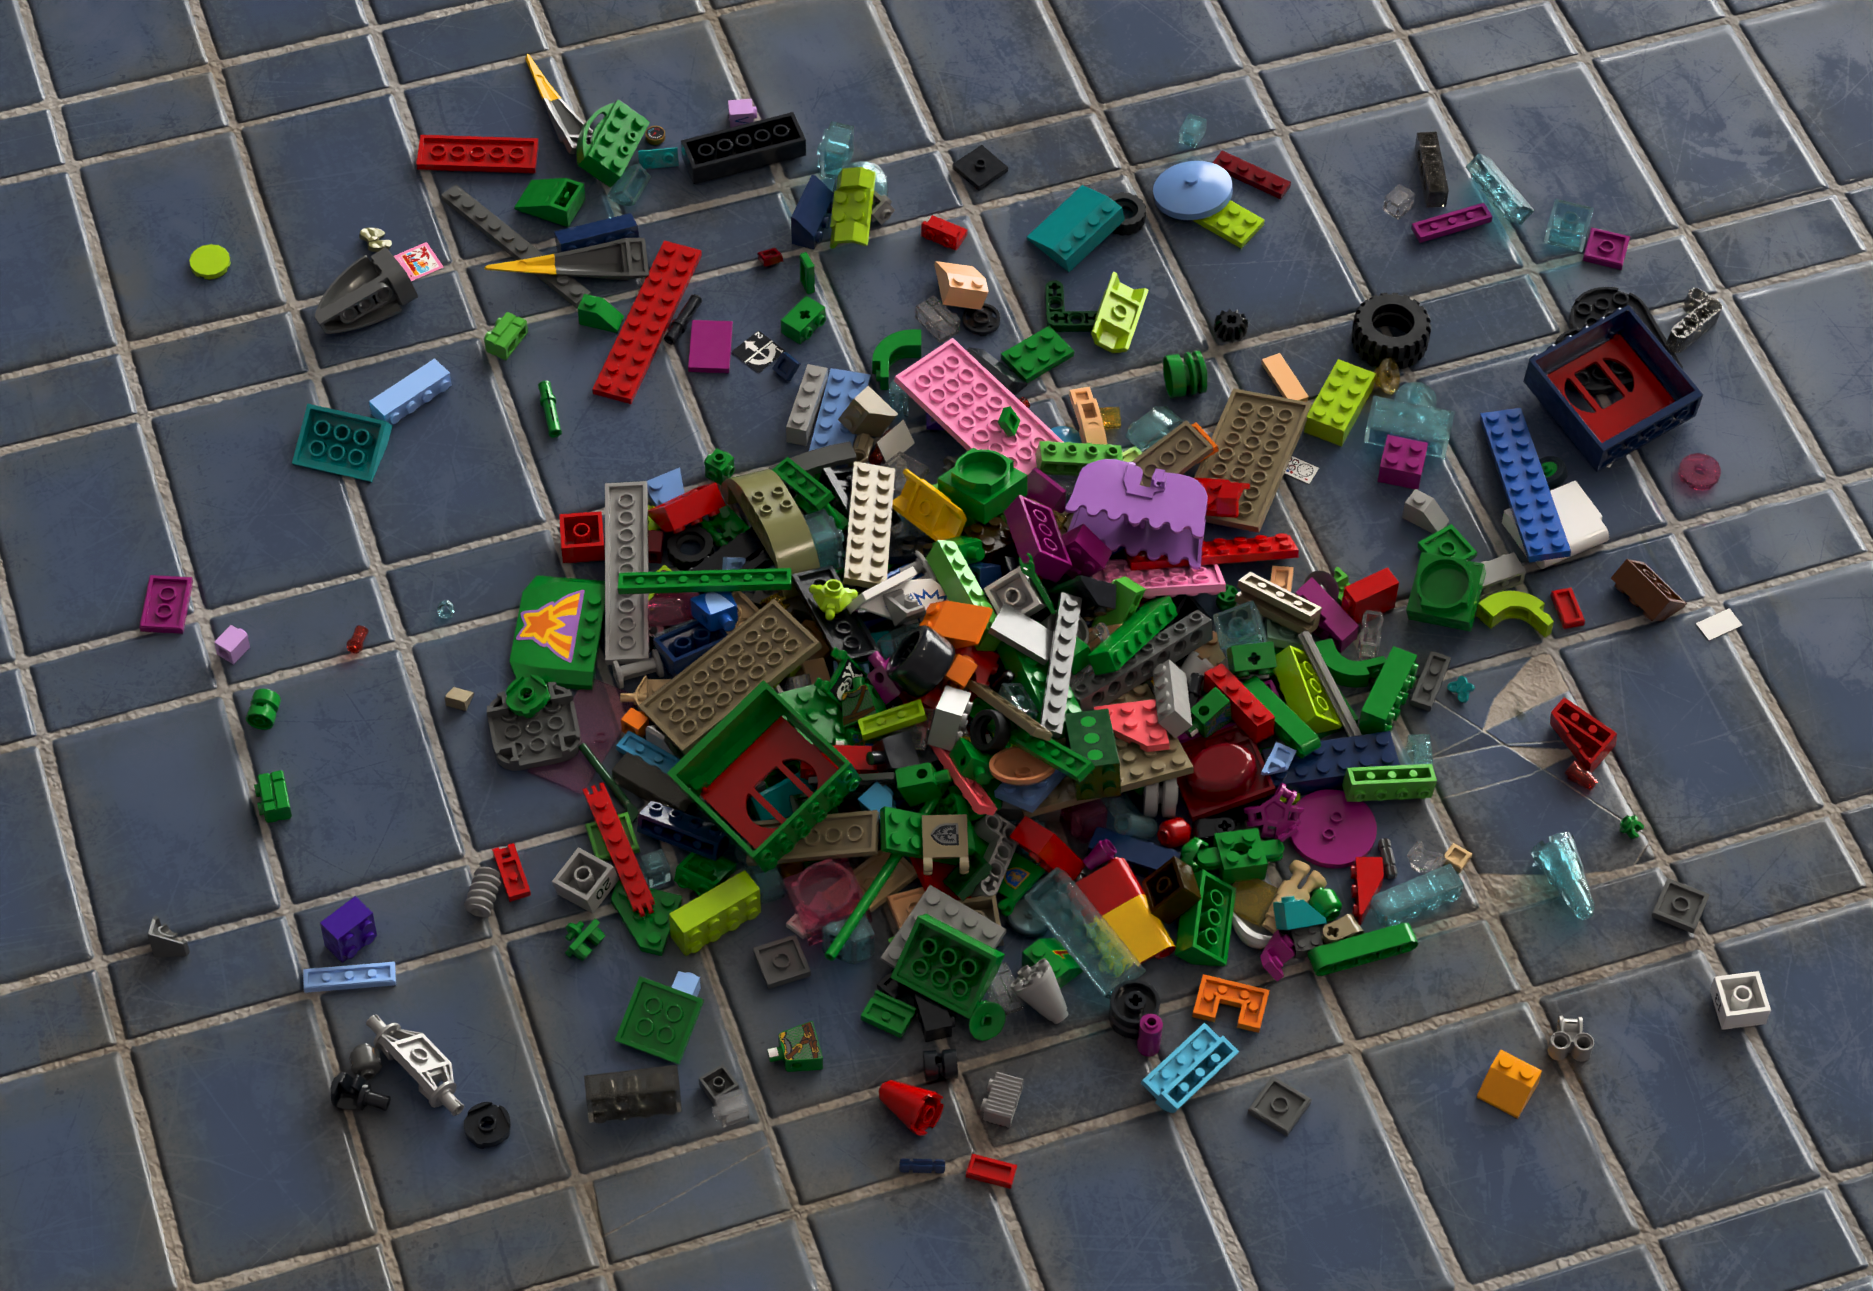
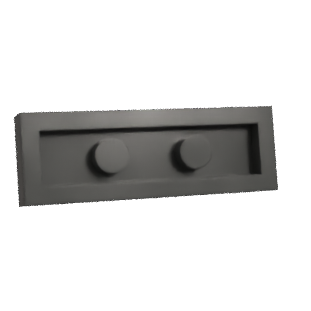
M1433 651L1430 652L1411 698L1410 705L1431 711L1450 665L1451 657Z

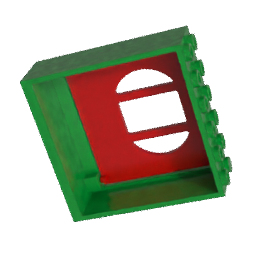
M764 680L667 772L678 788L764 873L775 868L778 864L777 862L785 854L790 853L801 838L808 836L811 829L817 823L822 822L833 807L840 805L843 798L850 791L855 790L862 780L853 765ZM784 715V716H785L798 730H800L813 744H810V743H809L789 722H787L782 716ZM822 753H824L839 769H837L835 766H833V765L822 755ZM799 760L809 764L817 775V791L813 793L783 762ZM776 768L809 798L787 820L755 790ZM701 795L756 850L753 851L699 796ZM751 795L781 826L777 828H764L755 824L747 812L748 796Z

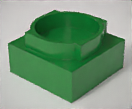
M973 447L957 459L955 467L938 477V490L950 498L951 502L961 508L965 514L985 525L991 519L1004 512L1018 495L1023 497L1028 495L1027 474L1014 468V461L996 451L977 450Z
M1421 552L1406 608L1408 619L1471 632L1486 576L1485 565L1464 559Z

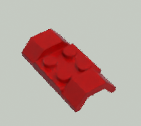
M1192 477L1198 480L1206 490L1208 496L1206 516L1238 518L1239 499L1244 489H1250L1249 483L1230 482L1228 479Z

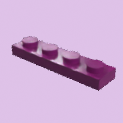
M1485 203L1412 223L1411 229L1419 243L1490 223L1493 216Z

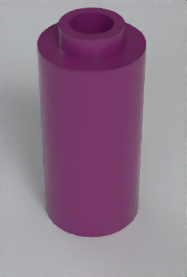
M1155 1014L1144 1015L1139 1025L1137 1049L1142 1055L1147 1057L1156 1055L1160 1050L1163 1022Z

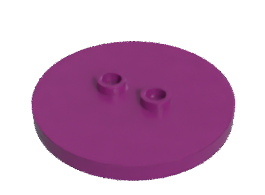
M1320 790L1306 795L1296 803V806L1303 807L1304 811L1300 813L1299 820H1301V825L1298 826L1300 830L1290 836L1289 840L1297 853L1305 860L1320 867L1345 868L1354 865L1356 857H1366L1372 850L1376 839L1377 825L1372 811L1363 801L1347 802L1344 791Z

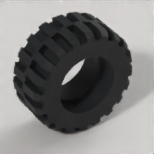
M1381 293L1380 296L1374 295L1369 300H1365L1357 308L1353 321L1351 342L1355 352L1359 353L1358 356L1362 360L1366 359L1369 365H1376L1379 369L1383 370L1384 368H1389V370L1400 368L1401 370L1407 368L1408 365L1416 364L1427 351L1430 338L1431 319L1423 306H1419L1420 303L1415 299L1411 300L1409 296H1400L1398 293ZM1393 326L1403 330L1406 335L1390 337L1381 334L1376 328Z

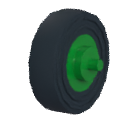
M1546 456L1539 459L1549 489L1560 486L1567 478L1568 473L1564 461L1556 456Z

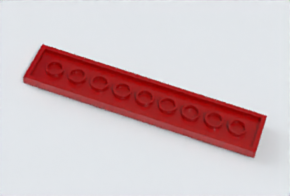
M668 241L663 242L651 266L649 276L646 277L594 384L593 394L632 404L702 257V250Z

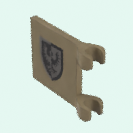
M967 814L922 815L923 874L932 875V859H959L960 874H968Z

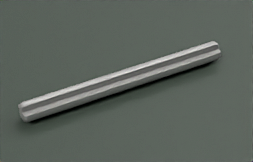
M1301 632L1298 635V639L1348 737L1362 735L1310 632Z

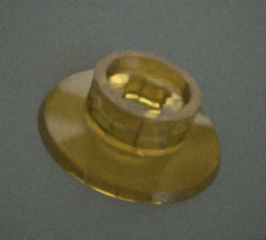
M1386 358L1374 371L1376 373L1375 384L1381 387L1385 393L1392 395L1399 387L1400 373L1394 360Z

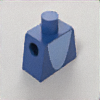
M730 591L706 592L690 598L692 616L709 631H716L722 628L725 631H731L735 628L738 622V611Z

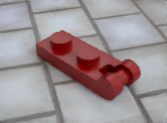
M514 843L508 844L506 848L499 849L498 847L492 849L509 902L531 896V891Z

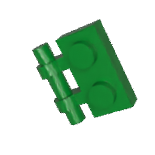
M727 504L719 509L720 513L709 517L711 522L702 517L703 521L698 523L701 528H705L708 533L710 532L714 544L718 547L727 545L728 541L734 540L738 534L744 533L749 529ZM719 528L722 533H718L716 530Z

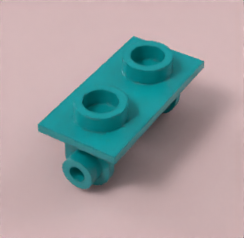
M678 147L638 151L640 170L679 166Z

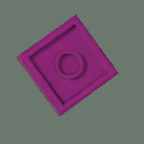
M1591 227L1582 261L1622 270L1630 236Z

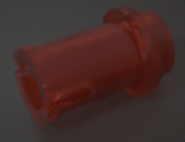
M356 626L351 639L347 641V649L351 653L357 654L363 650V642L369 632L366 627Z

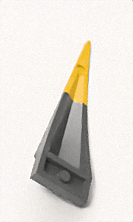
M527 54L526 62L560 143L565 145L569 154H577L578 137L585 123L562 100L530 55ZM591 128L588 129L586 143L588 145L590 143L591 135L593 132Z
M624 238L556 254L486 265L484 268L494 271L617 280L638 279L649 276L645 238Z

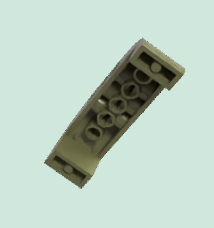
M765 469L728 478L723 481L720 492L728 505L739 503L776 568H791L792 574L820 568L815 544L805 518L785 484L774 471ZM793 582L791 583V590H778L783 599L799 595Z

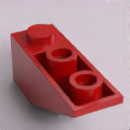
M1356 857L1354 865L1350 866V879H1354V884L1351 886V897L1356 900V904H1353L1352 914L1353 917H1357V922L1360 926L1382 887L1384 877L1382 857Z

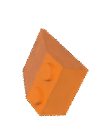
M952 601L931 603L927 607L926 614L919 626L926 625L931 627L947 639L955 649L978 645L993 610L990 607Z

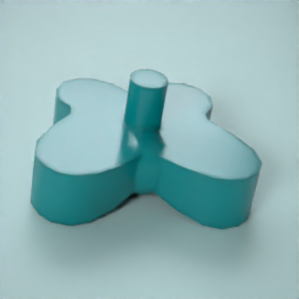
M1459 676L1457 681L1447 685L1449 691L1458 693V700L1462 703H1466L1469 700L1470 692L1475 689L1474 685L1468 683L1467 678L1464 676Z

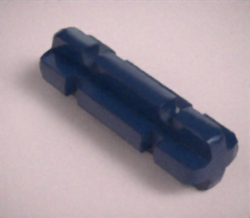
M902 1158L900 1159L899 1170L902 1173H909V1170H913V1173H932V1171L944 1173L945 1160L913 1159V1161H910V1159Z

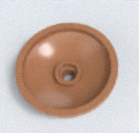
M1016 746L997 752L989 762V770L992 776L1005 784L1014 786H1029L1042 782L1056 770Z

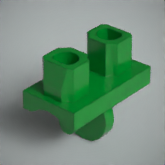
M594 919L583 932L581 930L584 927L583 922L579 921L576 925L574 923L567 924L566 930L568 934L565 936L566 940L576 939L565 952L569 958L574 955L584 961L592 951L584 944L585 940L588 939L597 946L606 935L598 928L600 922Z

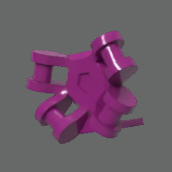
M1281 783L1275 795L1260 806L1244 808V813L1248 815L1247 826L1262 825L1260 829V838L1262 839L1270 837L1272 840L1279 839L1283 842L1300 830L1298 828L1301 825V820H1299L1300 813L1304 811V808L1301 806L1291 805L1297 796V792L1295 790L1290 791L1286 788V784ZM1281 796L1286 798L1285 803L1279 800ZM1289 811L1292 812L1291 818H1288ZM1261 812L1262 819H1257L1256 813ZM1268 826H1273L1275 828L1269 829Z

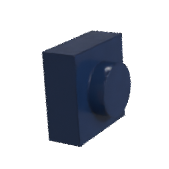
M782 352L772 369L785 380L791 381L801 364L787 352Z

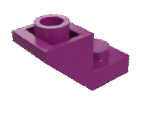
M1279 930L1274 932L1260 955L1263 967L1276 981L1284 977L1282 971L1283 964L1295 955L1292 947L1294 942L1287 934L1283 936Z

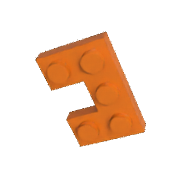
M1203 974L1192 1017L1215 1022L1219 1003L1241 1008L1237 1028L1259 1033L1270 990Z

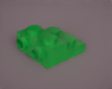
M691 852L676 867L674 881L677 882L679 887L696 891L698 896H701L725 882L736 871L737 864L721 856L717 861Z

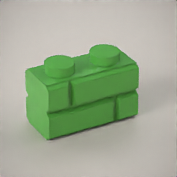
M509 312L505 313L502 318H498L495 328L491 332L488 331L484 337L487 353L507 360L528 333L527 321Z

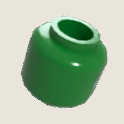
M1318 888L1313 891L1312 897L1309 900V905L1324 916L1326 922L1333 921L1340 915L1342 903L1333 889Z

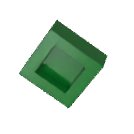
M1011 406L1003 408L998 424L1006 435L1010 437L1015 436L1021 420Z

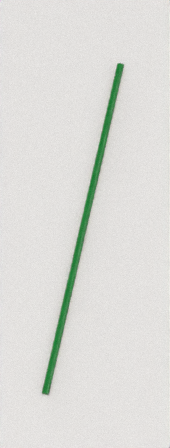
M1012 682L999 694L1006 700L1015 689ZM952 778L951 782L941 784L942 795L925 802L919 813L932 814L947 788L953 782ZM891 853L824 954L828 960H835L903 855Z

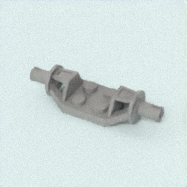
M377 1014L375 1016L372 1015L367 1020L366 1025L376 1034L373 1042L374 1046L377 1049H381L389 1060L395 1059L419 1083V1092L429 1100V1104L432 1107L444 1105L453 1116L459 1115L463 1111L464 1105L453 1095L457 1086L453 1080L452 1063L423 1033L403 1030L398 1023L386 1025ZM442 1080L443 1084L437 1088V1084Z

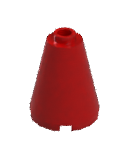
M894 1080L884 1082L879 1088V1099L914 1134L919 1136L927 1134L925 1130L929 1126L933 1128L941 1117L944 1104L940 1102L943 1096L937 1092Z

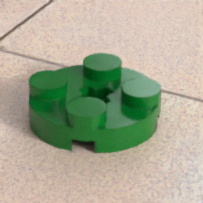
M530 675L531 677L527 678L519 677L508 686L506 690V704L514 714L531 718L550 700L551 696L546 683L536 675ZM530 693H531V696H530V697L524 698V696H523L524 694H530Z

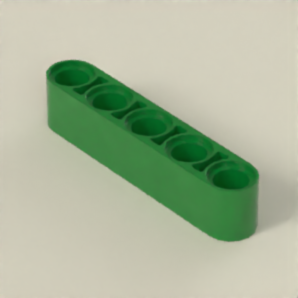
M1252 676L1242 683L1275 716L1274 733L1288 747L1296 750V755L1299 758H1304L1321 747L1320 739L1316 733L1257 676Z
M1401 923L1315 947L1308 952L1307 956L1315 975L1324 976L1410 952L1418 946V941L1409 923Z

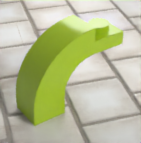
M1520 591L1494 593L1479 602L1476 616L1490 629L1505 619L1517 618L1529 623L1546 638L1551 634L1554 624L1551 616L1543 612L1545 605L1543 601L1533 595Z

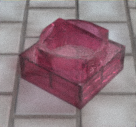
M828 858L809 866L802 872L783 879L786 894L809 946L830 939V935L837 936L864 895L847 858L833 860ZM868 908L856 928L872 922L870 908Z

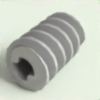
M479 867L475 870L472 884L464 903L466 910L472 915L481 918L491 916L490 910L494 907L492 902H495V895L499 891L497 887L501 885V881L498 879L501 875L497 870L489 867Z

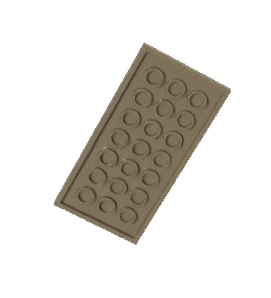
M1233 388L1211 438L1218 445L1219 451L1201 461L1194 477L1228 479L1230 482L1249 483L1251 487L1250 489H1244L1241 494L1238 518L1205 516L1207 523L1260 532L1306 424L1307 415L1312 407L1310 402Z
M773 599L638 706L662 733L686 755L763 680L773 687L819 651L822 645L787 610Z

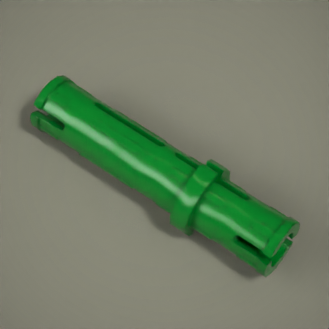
M541 381L538 384L541 396L539 401L544 409L549 436L552 438L559 437L562 431L555 406L556 397L552 393L551 382Z

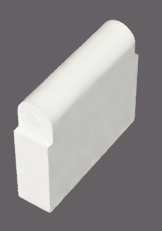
M1576 480L1550 491L1571 549V557L1609 540L1608 530L1602 522L1603 516ZM1511 509L1504 510L1502 524L1526 555ZM1569 557L1536 561V564L1541 569H1544Z

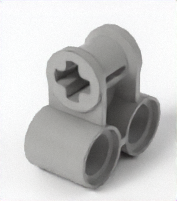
M1558 1016L1557 1032L1552 1034L1547 1050L1548 1055L1552 1059L1563 1060L1567 1057L1568 1053H1571L1573 1059L1580 1062L1590 1058L1594 1039L1588 1033H1582V1017L1569 1019Z

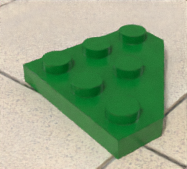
M619 880L611 897L613 907L618 911L622 922L629 933L632 934L640 951L662 956L670 936L669 914L680 908L682 896L649 888L655 902L654 905H651L654 913L649 914L647 908H643L645 916L640 917L638 910L633 912Z

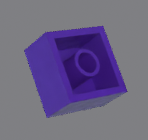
M356 896L320 922L325 947L342 963L347 959L353 958L361 948L371 944L375 937H377L373 912Z

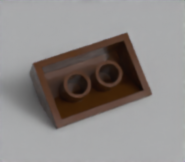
M1626 559L1611 577L1616 583L1614 586L1620 592L1626 593L1633 605L1636 607L1640 606L1644 610L1643 614L1651 621H1664L1687 605L1644 562Z

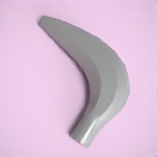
M1233 912L1232 924L1241 941L1249 947L1264 949L1272 936L1256 933Z

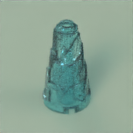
M1562 832L1548 837L1550 842L1544 844L1543 840L1531 850V855L1544 872L1550 884L1556 888L1564 903L1568 905L1577 918L1586 920L1592 917L1595 904L1589 891L1590 887L1583 871L1584 866L1577 851L1573 835L1570 832Z

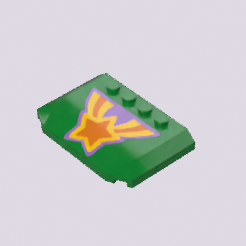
M535 576L522 593L510 655V667L516 679L522 676L527 678L531 677L530 675H536L544 680L547 687L548 682H556L558 686L566 689L593 691L596 674L595 666L605 615V581Z

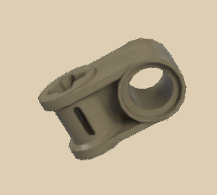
M1347 914L1332 923L1326 924L1322 930L1323 936L1321 938L1323 945L1364 934V930L1352 914Z

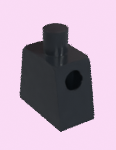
M910 731L881 739L872 746V752H868L866 755L867 763L869 765H876L878 773H895L897 768L920 764Z

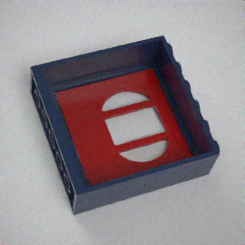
M1629 305L1624 308H1617L1608 317H1601L1590 327L1585 326L1579 333L1567 336L1561 343L1549 346L1541 354L1533 355L1529 359L1523 381L1596 472L1695 417L1703 397V393ZM1603 360L1615 361L1623 365L1630 372L1634 383L1632 392L1625 388ZM1593 364L1599 366L1624 397L1604 409L1598 405L1575 376L1576 373ZM1566 380L1573 384L1595 413L1582 411L1570 403L1565 394Z

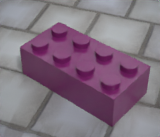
M1018 495L1004 511L1017 553L1024 563L1029 562L1030 558L1027 556V553H1030L1033 557L1036 574L1045 580L1049 579L1057 583L1072 566L1053 511L1047 506Z

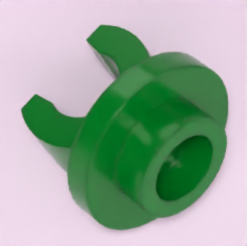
M1627 815L1620 822V832L1623 834L1627 833L1629 838L1635 839L1639 837V834L1635 832L1634 828L1639 831L1644 828V825L1637 821L1638 817L1636 815Z

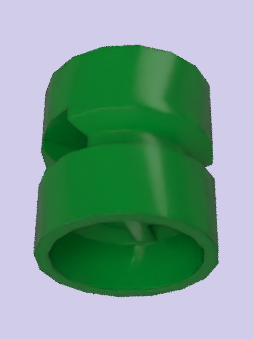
M257 689L253 693L246 721L254 728L268 730L274 725L281 697L269 689Z

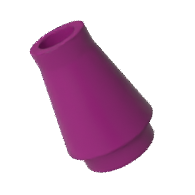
M1108 839L1100 840L1089 855L1083 859V862L1088 869L1092 870L1113 859L1117 850Z

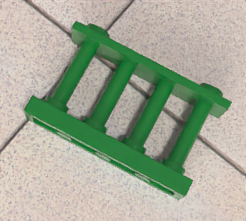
M788 456L772 469L786 485L797 493L793 498L797 506L837 538L847 530L848 519L829 504L835 498L830 490Z

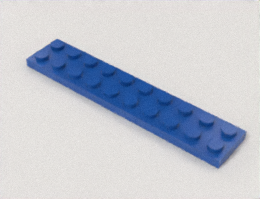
M1521 408L1480 413V421L1528 562L1571 557L1568 540Z

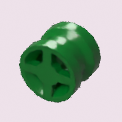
M1226 585V592L1217 594V607L1225 612L1232 611L1234 606L1237 605L1235 596L1238 590L1232 585Z

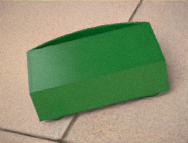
M620 100L600 108L585 122L580 131L577 142L578 166L611 188L624 173L650 122ZM604 114L603 119L594 128L588 145L586 138L591 123L598 115Z

